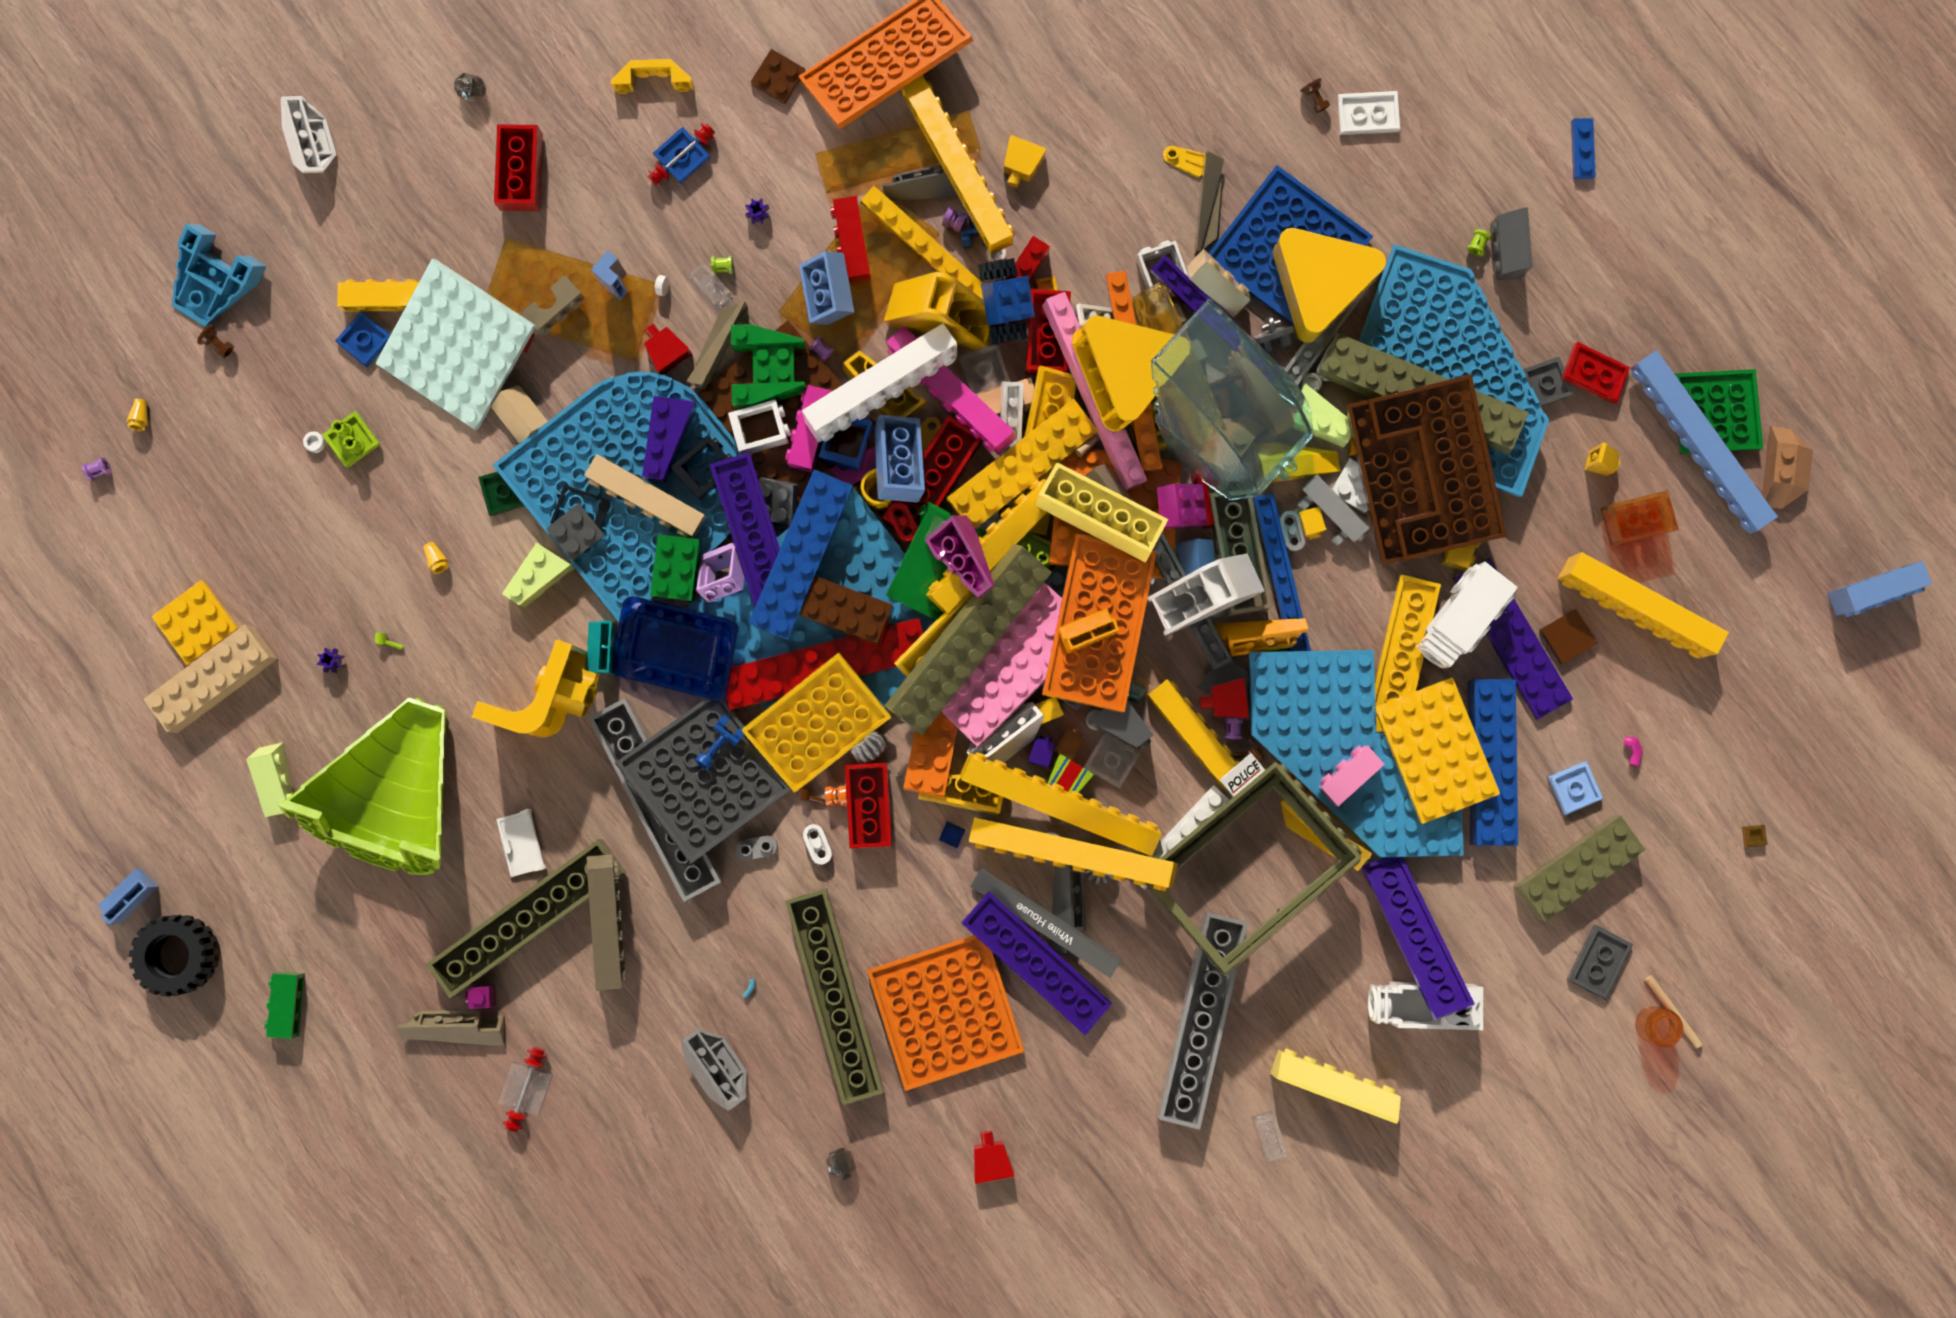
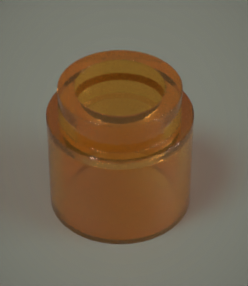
M1649 1006L1644 1008L1636 1018V1031L1648 1043L1660 1047H1670L1676 1044L1683 1035L1682 1020L1672 1010L1658 1006ZM1667 1017L1670 1024L1669 1031L1661 1039L1656 1032V1025L1660 1019Z

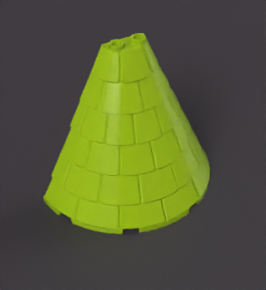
M407 698L386 717L367 730L363 736L344 749V753L303 783L299 790L281 802L279 805L280 809L288 818L295 816V819L299 821L298 826L335 849L339 848L340 845L343 846V849L349 852L352 857L393 871H398L401 867L408 874L428 875L435 873L442 863L445 709L439 705L432 706L426 704L425 701L419 698Z

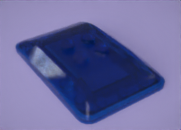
M627 597L622 604L613 650L612 672L618 677L711 700H721L726 696L739 635V626L734 620L646 598Z

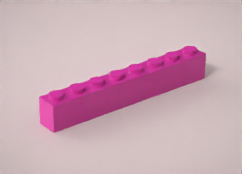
M903 326L886 341L889 349L887 351L888 354L891 356L917 338ZM945 365L938 368L937 373L921 379L919 384L927 386L930 395L935 399L939 398L942 401V406L948 412L953 411L958 422L962 425L966 424L970 428V433L976 439L980 437L988 451H994L999 455L1016 440L1014 430Z

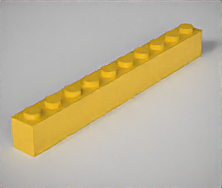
M921 75L901 89L902 96L992 255L1013 245L1014 230L1010 224H1006L1003 210L997 208L994 194L988 192L985 178L979 176L975 161L973 159L970 160L968 156L969 151L965 144H961L957 129L952 128L948 113L943 112L939 97H935L932 93L934 91L930 81H926L923 75Z
M969 753L960 773L962 781L1147 855H1153L1162 836L1157 824L1150 821L1146 823L1139 821V817L1130 813L1124 815L1120 813L1121 810L1113 806H1109V808L1104 807L1096 799L1091 798L1089 801L1082 798L1083 795L1076 791H1071V793L1065 791L1064 787L1059 784H1047L1039 776L1034 775L1033 778L1027 776L1025 771L1019 768L1010 769L1002 761H990L982 753Z
M975 817L969 842L975 843V848L987 850V846L994 847V852L1006 854L1007 851L1014 852V857L1023 859L1026 858V855L1033 856V861L1045 863L1046 860L1053 861V866L1065 868V865L1068 864L1072 865V870L1085 873V869L1093 870L1092 875L1105 877L1107 873L1113 875L1114 880L1125 882L1126 878L1133 879V884L1145 887L1146 883L1154 884L1153 889L1166 891L1167 887L1173 888L1178 863Z

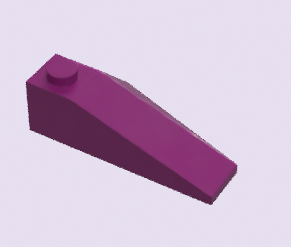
M952 515L925 539L934 557L942 561L951 573H955L961 579V582L978 598L995 586L977 532L967 515Z

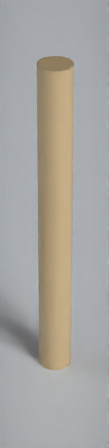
M1648 976L1645 979L1647 984L1695 1048L1701 1047L1703 1045L1701 1040L1653 976Z

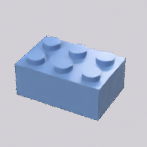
M824 251L799 264L809 324L829 325L854 313L844 253Z

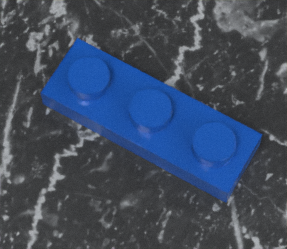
M1573 118L1571 121L1573 179H1594L1596 172L1593 118Z

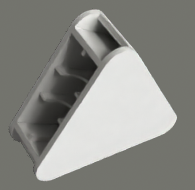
M1242 554L1211 562L1149 596L1148 601H1153L1164 625L1165 631L1163 633L1166 636L1264 592V588L1248 554Z

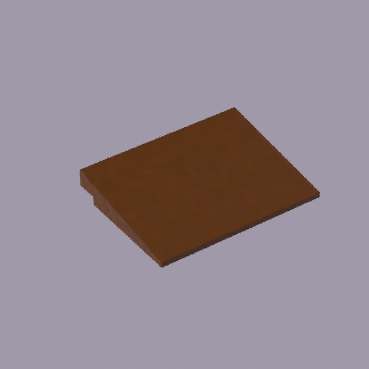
M1472 374L1345 405L1381 565L1407 561L1507 537Z

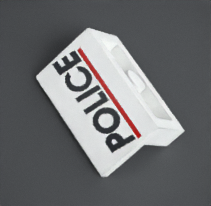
M1250 753L1224 775L1220 782L1228 790L1226 792L1230 797L1233 798L1262 774L1265 769Z

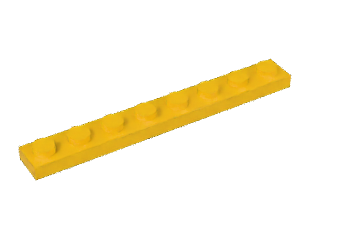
M873 186L860 200L861 204L937 272L953 276L983 299L981 284L983 283L880 190Z

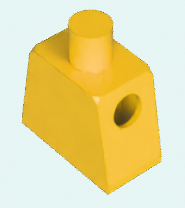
M1011 135L1003 171L1005 174L1010 175L1007 184L1013 188H1018L1021 180L1030 182L1046 156V148Z

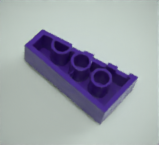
M659 396L653 397L642 477L645 481L666 484L672 470L671 467L674 465L676 455L683 443V438L698 407L695 401Z

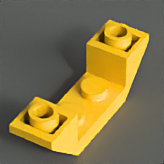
M671 59L630 60L611 79L614 92L620 94L635 91L634 76L646 78L650 75H657L658 77L671 75V83L674 90L687 92L694 89L691 77Z

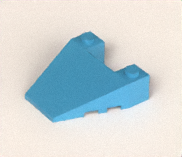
M185 224L177 247L180 251L179 261H176L175 267L178 268L177 280H174L172 306L207 327L259 284L267 266L251 256H236L231 267L209 253L216 237L215 233L200 224Z

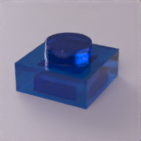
M947 821L939 840L958 848L966 829Z

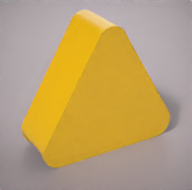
M1289 228L1282 232L1273 249V258L1298 338L1305 343L1314 342L1376 280L1386 265L1385 255L1380 250L1296 228Z
M933 272L895 283L883 321L889 327L900 330L904 326L911 333L920 336L925 335L944 323L956 341L957 346L980 352L987 351L988 346L986 344L990 333L989 328L992 326L987 324L984 300L953 276L940 272Z
M1098 315L1090 317L1080 329L1074 332L1071 338L1073 349L1102 423L1108 430L1113 432L1121 431L1140 416L1189 353V344L1182 336Z

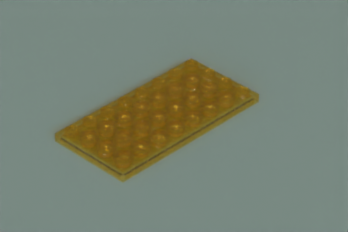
M875 186L878 190H880V191L884 194V192H883L880 188H878L877 186ZM892 201L934 240L938 237V230L898 201ZM863 204L859 205L871 280L849 283L854 313L829 325L809 324L802 281L779 310V314L815 340L821 336L822 340L830 348L835 349L833 353L843 360L890 300L894 284L904 281L922 258ZM834 238L825 251L838 252L837 246L840 245V239Z
M508 238L504 240L487 291L489 295L518 314L533 302L542 309H549L556 302V296L550 287L566 275L585 299L579 308L572 309L567 314L565 320L560 323L557 322L547 335L636 361L657 296L655 293V282L626 274L622 282L628 292L619 300L599 283L591 271L595 264Z

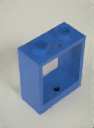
M867 416L861 420L857 418L851 423L852 426L866 429L857 459L830 452L833 436L830 440L823 441L819 454L820 461L860 472L874 428L873 422Z

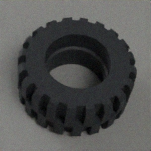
M189 915L163 916L157 918V920H151L146 923L145 928H141L137 932L139 937L133 938L131 945L134 947L133 950H129L128 957H132L129 967L135 971L132 976L135 980L141 981L139 985L143 989L150 988L149 993L154 995L160 994L163 997L182 995L197 990L198 987H202L207 983V978L213 976L215 971L212 968L218 966L219 960L216 959V955L220 954L219 948L215 947V943L218 942L216 936H211L210 934L213 930L209 926L204 927L202 920L194 919L193 916ZM173 935L184 941L189 952L187 966L179 975L169 973L163 967L160 959L163 943L168 937Z

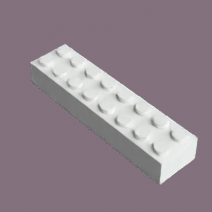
M944 323L803 409L802 413L805 424L818 443L830 440L835 432L846 430L857 418L858 420L865 418L869 411L874 408L879 409L883 407L887 400L892 397H899L904 392L903 390L909 386L911 388L915 387L921 382L922 378L930 377L937 373L938 368L943 365L948 366L952 364L957 357L956 341Z

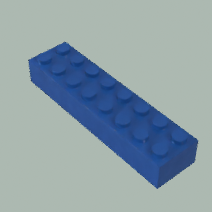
M815 469L813 470L749 620L750 625L788 640L852 490V485Z
M1473 679L1468 681V716L1500 794L1470 806V845L1518 846L1516 680Z

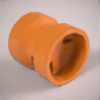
M846 785L839 786L838 788L825 787L826 807H833L836 804L847 806Z

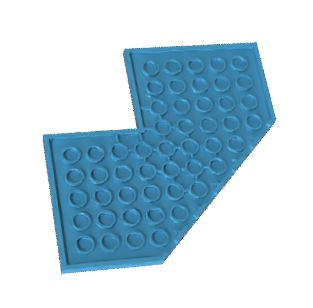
M1393 244L1358 341L1447 379L1472 374L1476 391L1529 412L1513 450L1508 455L1488 447L1496 489L1521 498L1549 422L1546 413L1543 412L1533 388L1530 387L1526 379V374L1520 363L1517 362L1510 343L1504 337L1500 329L1501 326L1495 314L1488 306V301L1481 287L1478 286L1472 270Z
M1374 650L1249 652L1251 735L1283 764L1293 776L1305 785L1316 798L1327 806L1338 819L1349 827L1360 840L1371 848L1378 857L1464 856L1462 809L1420 824L1384 732L1376 733ZM1359 745L1361 747L1369 746L1385 765L1342 804L1334 806L1319 790L1320 780L1328 773L1332 775L1337 770L1335 768L1336 765L1345 759L1347 761L1351 758L1352 755L1350 753Z

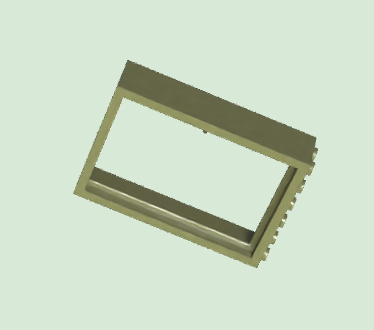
M1277 762L1273 763L1160 859L1178 863L1177 868H1179L1274 788L1337 858L1338 861L1282 909L1278 908L1276 914L1224 958L1166 891L1153 889L1154 884L1146 883V886L1224 977L1349 873L1362 859L1360 849L1354 843L1351 845L1345 839L1347 837L1345 832L1339 827L1335 828L1331 823L1333 821L1332 818L1325 811L1322 813L1317 808V801L1311 795L1308 797L1303 792L1304 787L1298 780L1293 781L1289 776V770L1283 764L1279 765Z

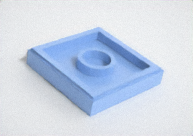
M1587 761L1547 777L1564 815L1603 800Z

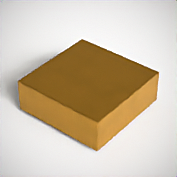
M1765 825L1742 826L1744 847L1767 845Z

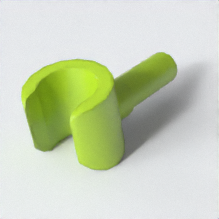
M375 633L374 641L377 644L391 646L399 650L403 649V645L388 641L387 634Z

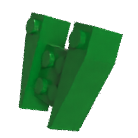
M753 324L731 325V345L734 351H753V384H732V405L736 411L775 399L777 402L802 394L803 391L807 390L805 382H796V350L807 349L803 338Z

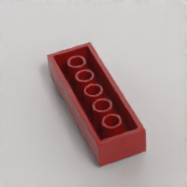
M948 415L922 455L925 491L919 502L893 500L892 504L895 502L906 504L917 527H919L921 523L920 516L918 515L920 507L930 502L941 508L983 440L980 437L976 439L970 433L968 427L960 424ZM888 508L882 519L887 525L894 528L888 514ZM898 510L895 512V515L901 517L903 512ZM905 529L904 531L905 535L912 533L911 529Z

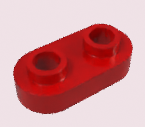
M895 502L888 511L890 520L899 538L904 542H912L918 527L907 505L902 502ZM901 510L903 512V515L901 517H897L895 515V512ZM905 529H911L912 533L905 535L904 531Z

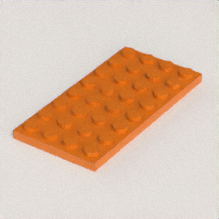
M913 0L798 77L836 126L842 129L973 42V39L940 0Z
M1079 533L1075 534L1042 695L1121 713L1125 712L1157 551L1152 550L1145 563L1099 538ZM1107 608L1111 619H1115L1119 631L1113 636L1067 654L1057 631L1058 628Z

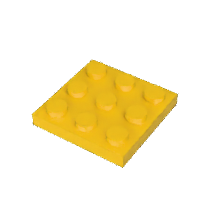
M200 580L151 616L188 666L239 629L238 625L204 580Z

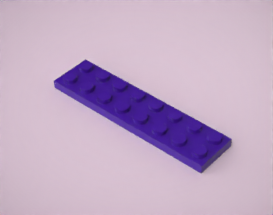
M745 453L712 463L710 468L755 607L780 548L750 453Z
M1490 558L1481 562H1486L1498 571ZM1465 572L1453 578L1456 584ZM1513 599L1497 620L1493 619L1489 624L1491 628L1486 636L1512 680H1516V687L1537 720L1573 700V697L1515 599Z
M1386 857L1363 865L1361 868L1434 1021L1473 1007L1475 1003L1403 857Z
M989 891L962 920L961 924L1083 1035L1090 1031L1111 1006L1112 1003Z

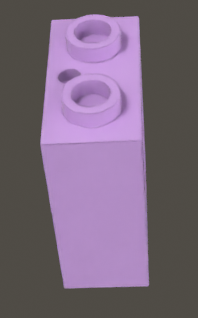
M734 542L701 555L696 591L707 603L743 590L744 572ZM730 567L729 576L715 581L717 571Z

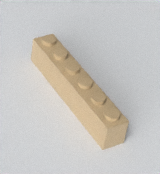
M596 454L584 474L589 479L587 483L596 488L602 486L607 489L605 493L615 499L617 496L625 499L623 503L633 509L635 506L641 508V513L651 519L653 516L660 519L659 523L668 529L673 526L678 529L677 533L682 537L688 538L690 536L695 539L707 518L701 512Z

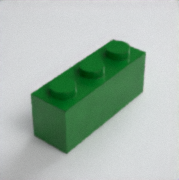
M272 973L268 984L269 989H271L270 998H268L266 1005L267 1010H269L268 1019L264 1027L267 1032L266 1037L292 1039L299 1036L305 973Z

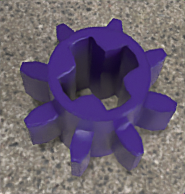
M752 198L750 205H745L749 211L745 214L746 218L752 217V224L756 222L763 224V220L770 217L765 212L770 209L769 205L763 206L762 199L754 201Z
M324 648L325 652L317 655L320 657V662L317 665L324 666L323 672H329L331 669L332 672L337 673V668L344 667L342 664L344 656L338 655V649L334 648L331 652L330 649Z

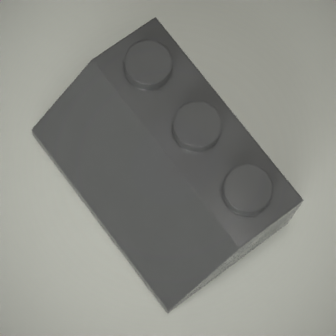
M1528 207L1500 214L1490 224V233L1494 239L1491 250L1492 254H1495L1493 272L1496 274L1497 280L1521 279L1533 267Z

